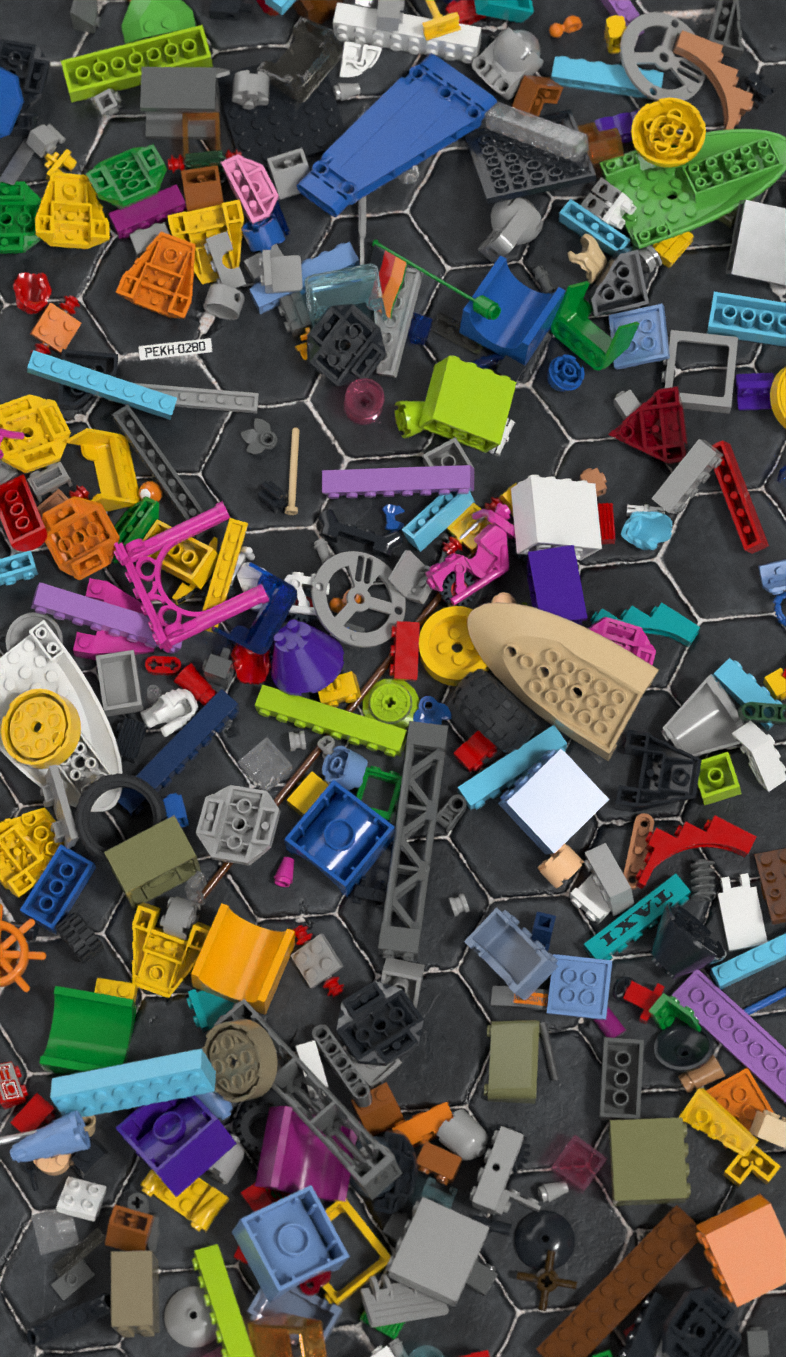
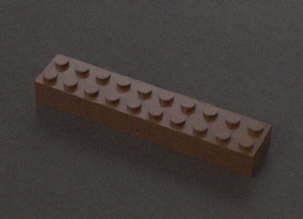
M676 1205L536 1349V1352L541 1357H588L699 1242L695 1234L698 1232L697 1224Z

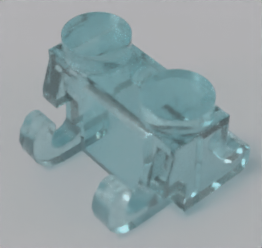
M428 1177L421 1197L433 1200L451 1209L458 1189L450 1187L449 1192H452V1195L430 1186V1184L435 1185L436 1180Z

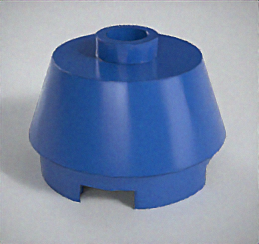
M562 355L554 358L550 363L547 380L556 391H571L581 385L585 374L583 366L580 367L575 361V357Z

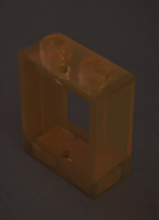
M182 113L184 158H188V161L199 160V158H221L220 113ZM188 121H215L216 153H189Z

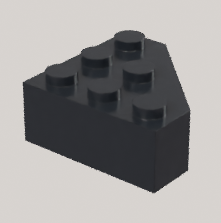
M632 246L616 250L588 293V301L593 316L597 317L649 304L639 251L636 247Z
M62 349L61 360L113 377L117 375L118 354ZM59 383L57 406L59 409L77 410L94 394Z

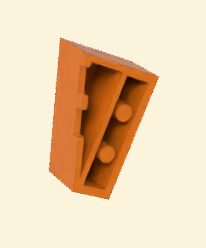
M445 1102L432 1107L431 1110L414 1115L408 1121L402 1120L397 1122L392 1130H400L410 1140L413 1148L424 1144L425 1141L429 1142L438 1138L439 1128L445 1120L449 1122L453 1115L448 1103Z

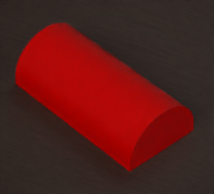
M23 474L0 485V519L11 546L21 552L31 551L40 547L46 541L48 533L26 477Z

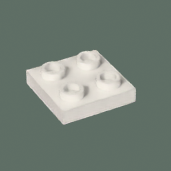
M68 1177L58 1201L56 1212L95 1222L96 1217L99 1216L106 1186Z

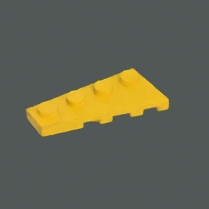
M703 1088L697 1090L679 1116V1118H683V1122H687L692 1125L691 1127L705 1132L712 1139L719 1140L723 1145L742 1156H748L759 1141Z

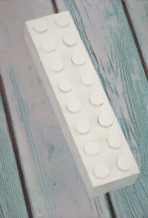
M337 2L333 29L334 39L341 42L351 41L361 45L368 44L380 48H391L394 51L403 50L411 54L420 53L427 56L432 53L446 60H459L467 64H471L473 59L479 55L481 27L459 24L461 30L426 41L422 23L432 20L430 18L403 14V23L399 24L398 31L376 30L378 9Z

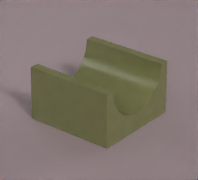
M175 815L104 852L112 867L111 870L132 909L137 908L143 902H149L202 873L197 856Z

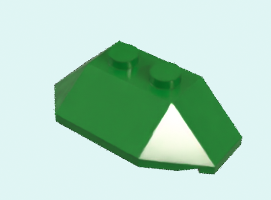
M145 496L140 502L126 510L115 525V529L120 537L118 544L123 543L125 546L133 540L144 539L155 521L159 520L158 501ZM114 554L112 562L120 563Z

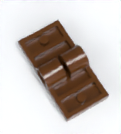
M786 848L754 854L761 882L762 896L767 904L772 925L786 922Z

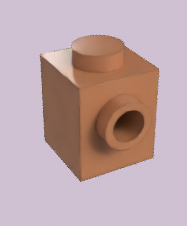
M589 468L582 472L579 481L585 480L588 483L595 484L597 497L606 494L607 487L605 483L607 481L603 472L600 473L598 468L593 470Z

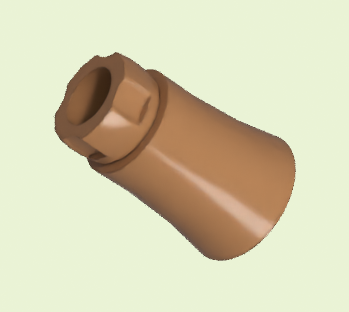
M712 1054L710 1060L704 1066L694 1071L683 1073L678 1078L686 1092L690 1093L694 1089L697 1090L714 1080L725 1077V1074Z

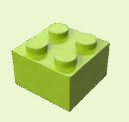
M729 752L703 759L701 762L698 788L704 806L741 794L740 785Z

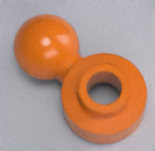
M569 16L562 25L559 23L552 24L549 28V33L552 37L559 38L563 32L571 33L579 30L582 27V22L579 17Z
M348 591L343 595V599L333 598L330 601L329 607L331 611L339 613L347 604L346 595ZM358 594L354 596L355 602L361 604L363 601L362 596Z

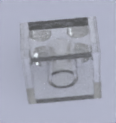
M267 737L238 761L239 768L259 790L268 792L293 771L292 764Z

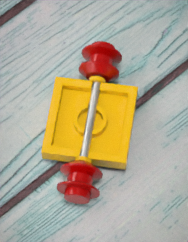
M491 497L492 502L490 504H484L485 509L492 510L494 513L498 503L504 505L499 498L495 499ZM475 503L470 505L447 527V530L454 536L448 537L450 542L442 543L444 546L442 549L447 555L455 553L457 550L462 551L461 544L475 553L477 551V543L474 542V538L488 524H492L486 517L477 520L472 518L473 513L481 510Z

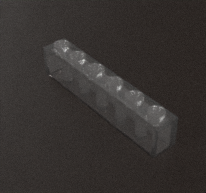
M497 102L485 113L487 129L574 162L578 161L589 150L586 134Z

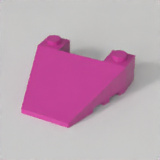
M89 578L86 597L144 614L140 607L143 603L108 581ZM104 630L97 631L96 635L77 632L73 648L75 657L96 660L98 655L134 650L135 655L153 653L155 648L148 647L143 642H131L127 640V637L123 636L114 637Z

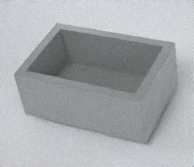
M134 650L96 656L103 710L106 716L144 711Z

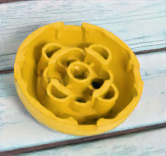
M661 98L656 102L646 104L639 110L632 123L631 135L635 149L644 160L655 166L672 168L688 163L700 152L705 141L706 127L700 112L690 103L677 98ZM681 129L683 134L679 135L676 131Z

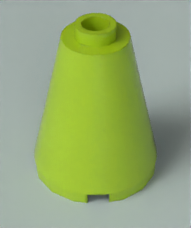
M398 401L395 403V406L398 405V410H395L396 424L398 430L403 431L404 435H401L403 438H409L425 430L418 427L425 401Z

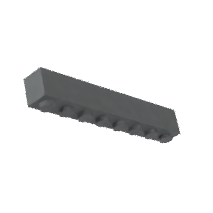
M127 404L113 413L115 424L160 485L182 519L186 521L203 513L204 511L130 406ZM211 527L195 535L196 539L203 536L213 528Z

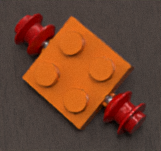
M72 295L64 296L65 303L59 304L61 309L51 302L47 305L30 335L42 342V344H35L37 348L35 351L51 355L50 347L61 355L62 349L67 348L81 325V322L70 316L76 314L75 307H80L77 298Z

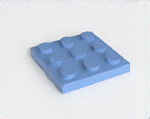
M663 304L609 315L612 339L619 326L633 322L640 323L628 349L614 361V368L616 370L670 359Z
M553 954L558 960L556 963L558 967L551 974L547 1014L606 1020L612 961Z

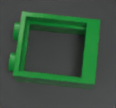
M376 766L366 767L362 778L363 783L359 787L356 797L362 801L369 777L396 784L388 812L370 807L391 823L401 789L402 776L394 771H389V773L383 772L381 768Z

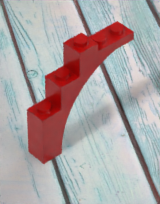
M714 816L711 820L708 819L703 830L688 822H685L682 826L678 825L674 836L656 828L653 832L649 831L645 842H647L645 849L652 853L648 852L643 862L646 865L643 870L639 869L635 877L638 880L635 886L643 889L657 865L672 855L685 850L702 847L719 848L734 852L745 858L756 836L717 816Z

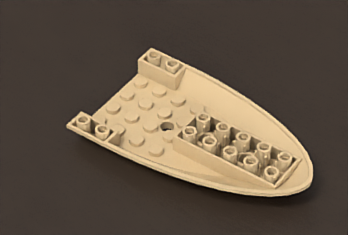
M487 603L476 607L468 616L467 625L472 643L494 675L524 704L552 726L555 725L562 733L609 761L617 747L618 739L659 669L586 627L534 607L515 603ZM575 687L582 691L581 696L575 694Z

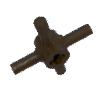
M555 1250L547 1251L545 1268L538 1271L537 1274L520 1271L517 1273L518 1280L535 1282L537 1288L541 1291L538 1308L541 1311L547 1310L549 1292L554 1291L558 1286L571 1289L577 1288L578 1281L561 1279L553 1270ZM549 1276V1279L553 1282H549V1285H546L545 1281L541 1279Z

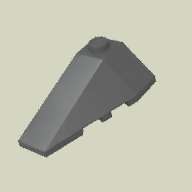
M73 0L70 15L74 30L95 34L96 28H99L101 23L98 1Z

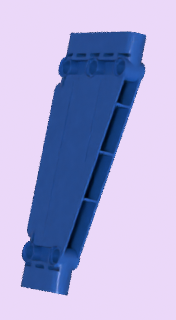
M431 53L419 65L413 66L406 78H400L323 154L321 161L313 164L312 170L297 184V189L318 207L336 218L348 205L356 203V201L480 127L482 120L497 106V101L490 93Z

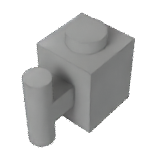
M43 124L31 130L27 144L40 157H43L47 153L52 154L56 150L57 141L62 144L65 138L51 124L47 126Z

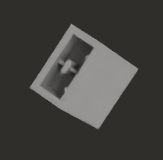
M296 149L268 158V169L279 195V200L300 194L297 184L310 172L303 149Z

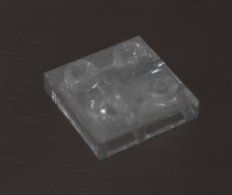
M56 1209L31 1215L41 1255L80 1245L73 1216L56 1212Z

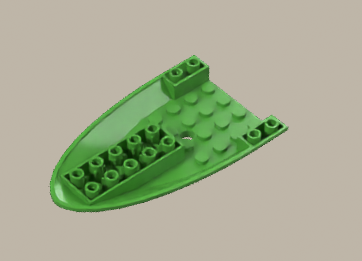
M755 129L706 132L705 141L700 152L691 161L678 167L664 168L655 166L644 160L637 150L600 162V167L604 179L633 201L636 210L631 215L625 212L622 218L625 220L624 227L633 246L641 249L712 222L737 209L740 200L751 201L763 193L786 171V137L770 131ZM669 195L677 196L673 200L667 198Z

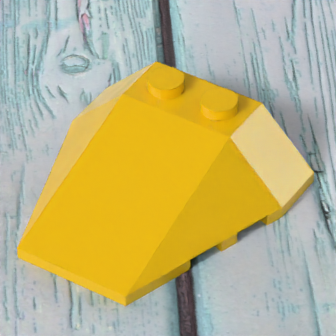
M52 172L35 217V234L50 246L89 249L109 241V222L103 214L102 205L99 204L96 197L97 194L91 186L87 175Z
M240 199L194 211L167 215L172 236L196 245L194 272L201 284L217 281L216 279H219L218 272H213L210 263L213 261L211 254L207 255L204 244L207 243L206 239L227 231L233 250L224 254L222 263L229 269L239 267L242 241L241 229H243L244 221Z

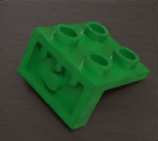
M663 993L649 1010L657 1027L663 1031L673 1023L675 1017H678L696 1031H701V1027L698 1024L700 1021L694 1016L695 1012L688 1006H681L679 1000L672 995L668 997Z

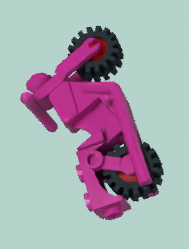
M498 503L495 513L492 510L481 509L472 514L474 520L486 517L492 523L488 524L474 538V542L477 543V553L473 558L468 559L463 555L452 553L445 558L444 562L434 564L429 568L430 571L425 573L428 578L426 580L427 584L431 589L439 591L445 603L453 606L467 605L468 601L471 602L473 600L471 597L475 596L476 591L509 570L507 536L510 538L509 543L512 544L509 546L513 550L511 553L516 555L518 559L528 560V555L517 554L515 527L507 521L510 519L509 514L511 512L506 504ZM466 570H467L470 574H472L474 577H471L470 575H467V574L465 573Z

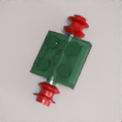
M228 149L226 157L225 155L223 156L222 150L185 154V161L181 154H179L178 158H174L171 155V159H168V167L174 173L175 169L183 171L185 167L189 170L218 165L220 174L224 172L221 164L222 161L235 155L242 156V154L237 149L235 153H231Z

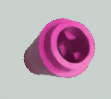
M283 857L274 876L276 885L289 887L293 883L294 859Z

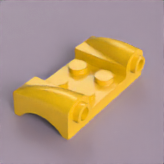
M152 1169L140 1184L143 1187L141 1191L150 1197L152 1195L156 1196L191 1221L190 1226L199 1232L201 1229L207 1232L215 1217L229 1201L226 1195L210 1186L201 1178L195 1180L177 1197L174 1196Z

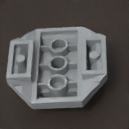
M229 785L217 793L205 797L196 834L213 860L250 866L272 847L281 811L268 791ZM245 824L242 829H237L239 825Z

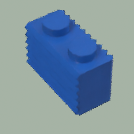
M177 793L167 795L163 799L167 819L175 815L180 827L188 826L189 823L182 795Z

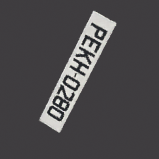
M211 338L139 346L140 360L212 352Z

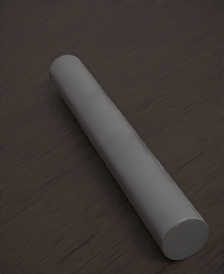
M541 1022L539 1023L551 1081H557L559 1076L547 1023Z

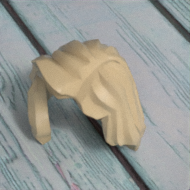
M584 234L580 239L583 246L582 253L574 254L572 251H569L568 257L569 261L580 265L586 271L588 282L593 283L599 278L608 262L596 239L589 234Z

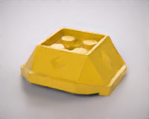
M29 394L0 405V428L22 432L31 436H24L21 440L4 437L0 446L4 454L1 461L24 473H28L61 460L67 444L66 440L70 437L71 432L54 400H46Z

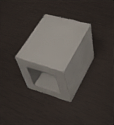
M631 389L627 392L622 391L618 393L614 399V406L623 420L641 406Z

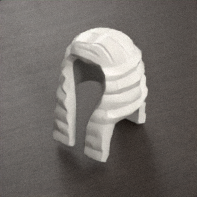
M178 688L177 690L166 692V694L159 697L152 707L140 713L148 729L160 723H167L160 728L164 737H167L176 729H181L183 725H186L191 720V717H194L198 704L190 691Z

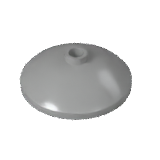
M36 612L27 613L18 617L9 627L6 635V648L9 651L30 635L29 631L43 620L46 621L63 644L62 631L51 617Z
M198 1286L187 1287L174 1294L166 1306L164 1315L165 1326L170 1336L179 1344L191 1348L210 1344L216 1339L215 1331H217L216 1325H212L210 1321V1306L206 1307L204 1302V1288ZM192 1312L197 1313L196 1319L190 1318Z

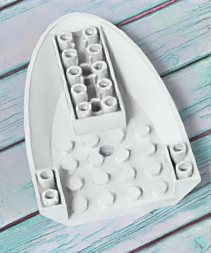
M43 620L29 631V636L0 657V751L40 787L45 786V776L48 769H36L23 764L10 756L5 749L1 737L2 719L11 707L9 706L10 703L28 690L47 689L67 698L79 713L81 734L74 752L67 760L58 765L68 803L76 807L83 792L94 781L111 774H123L121 756L108 718L92 687L70 653L46 621ZM40 722L34 726V731L37 733L42 726ZM83 757L85 765L79 768L77 760ZM122 788L111 789L102 794L95 801L91 811L103 812L113 808L120 798Z

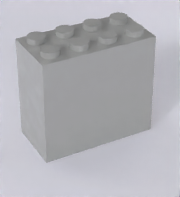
M422 1197L421 1202L416 1201L412 1210L413 1219H408L405 1225L404 1239L400 1237L396 1245V1257L392 1256L387 1265L389 1278L455 1307L488 1235L489 1227Z

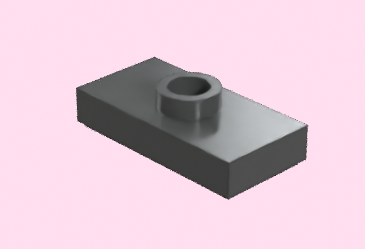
M82 1259L51 1284V1286L65 1301L92 1279L95 1274Z

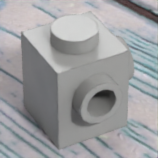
M108 89L94 97L102 114L112 116L119 112V108L123 107L121 104L122 98L118 91L115 92V90Z

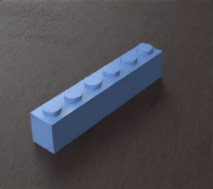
M350 242L346 244L341 243L329 252L324 251L318 257L302 262L303 289L299 291L301 295L360 267L359 259ZM261 282L254 284L249 289L250 296L260 314L279 306L280 298L296 293L266 294L265 286H261Z

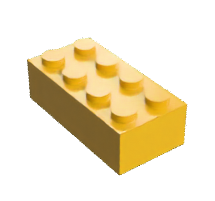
M157 519L143 541L172 527ZM191 537L178 543L168 551L161 569L201 590L213 573L219 555L213 548ZM161 550L149 555L148 557L157 560V557Z

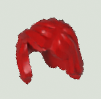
M41 272V274L38 273L37 275L34 273L18 274L13 284L16 305L22 311L28 314H35L47 305L52 290L44 273Z
M249 632L245 633L237 641L231 653V658L237 678L241 683L259 685L265 681L271 668L269 645L263 642L259 636Z

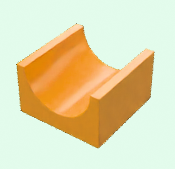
M221 903L192 970L193 987L233 1003L245 999L256 1012L266 1015L295 946V931L287 928L286 931L278 932L256 926L237 916L228 905Z

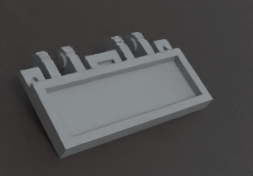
M53 765L49 766L45 776L46 785L41 787L40 794L45 798L43 801L44 807L53 806L57 821L52 823L50 827L51 831L55 832V843L64 842L66 849H70L75 846L78 840V833L75 829V823L58 766Z
M387 1274L381 1276V1283L383 1285L381 1290L376 1277L372 1276L369 1278L373 1295H371L369 1288L360 1290L371 1328L447 1315L449 1311L447 1304L413 1288L410 1289L409 1286L402 1283L391 1284Z

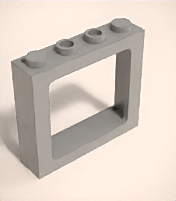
M671 330L670 336H668L670 359H665L663 365H667L666 371L662 372L661 382H665L664 388L673 386L676 349L679 341L727 346L729 351L724 396L714 397L680 393L684 409L730 414L738 337Z

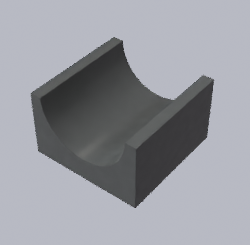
M142 67L140 110L146 111V139L219 140L221 98L216 68Z

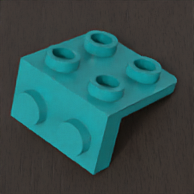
M196 989L188 991L190 997L186 998L189 1008H194L196 1016H193L197 1028L201 1027L202 1032L215 1027L214 1024L218 1018L227 1014L234 1005L231 1001L205 991L196 992Z

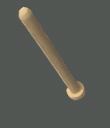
M296 427L292 429L288 506L285 507V514L287 515L298 514L295 502L299 429Z

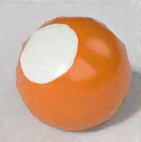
M147 481L139 489V498L142 500L146 496L159 502L163 493L162 488L154 481Z

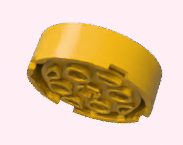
M452 606L441 609L429 617L421 629L419 654L422 665L431 677L443 684L457 686L469 672H474L477 669H483L486 672L489 670V667L474 647L469 635L467 622L469 614L473 611L471 608ZM461 644L463 649L461 652L456 653L452 650V645Z
M32 689L20 694L10 703L9 706L11 707L6 716H3L1 724L3 745L10 756L36 769H49V766H58L71 756L77 747L81 734L80 716L72 702L47 689ZM40 722L42 726L37 733L34 731V726Z

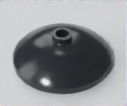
M686 1023L675 1024L666 1028L659 1034L654 1044V1053L657 1061L664 1068L674 1072H690L701 1068L710 1060L714 1050L713 1039L706 1029L701 1027V1031L698 1032Z
M537 1211L524 1218L518 1226L515 1235V1247L521 1260L527 1266L538 1271L545 1268L547 1251L555 1250L553 1270L563 1266L570 1259L575 1247V1235L570 1223L560 1214L552 1211ZM543 1236L549 1237V1241L547 1243H544L541 1240Z

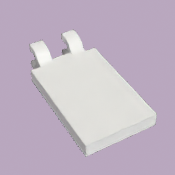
M748 873L740 875V887L731 888L729 877H724L720 880L723 893H718L717 897L729 952L758 947L767 943L756 887L750 888Z

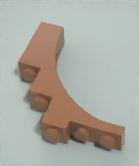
M682 30L677 38L673 53L695 64L709 78L718 93L723 108V130L734 129V126L738 125L741 116H744L747 111L750 112L754 102L751 101L753 94L735 87L739 78L736 76L738 70L720 63L724 55L721 52L722 45Z

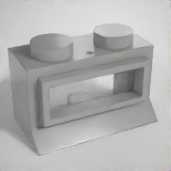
M61 462L46 466L47 469L41 472L39 470L34 471L30 474V478L27 479L39 503L42 502V495L50 491L53 494L63 484L67 483L69 487L73 486Z

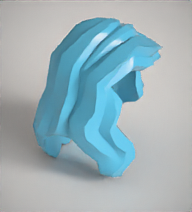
M636 511L631 513L630 518L626 520L621 535L637 548L655 550L658 543L666 542L671 538L672 521L671 518L657 511Z

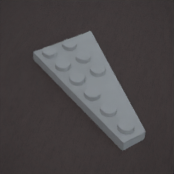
M406 268L404 281L393 307L392 318L390 319L374 309L375 324L381 328L383 345L386 351L385 357L377 366V374L381 376L397 377L423 273L414 268Z

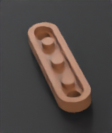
M646 813L638 815L635 819L624 870V876L632 890L638 888L635 886L638 880L635 883H630L629 878H635L639 869L643 870L646 865L643 861L649 850L645 849L647 845L645 839L649 831L653 832L654 827L652 816ZM646 822L648 826L642 827L640 823Z

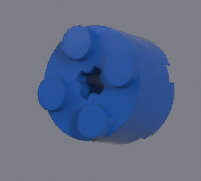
M271 213L270 217L255 224L248 221L243 225V229H241L252 252L261 251L263 253L262 250H271V246L285 240L284 233L274 213Z

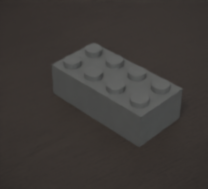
M604 1037L599 1120L640 1119L644 1040Z

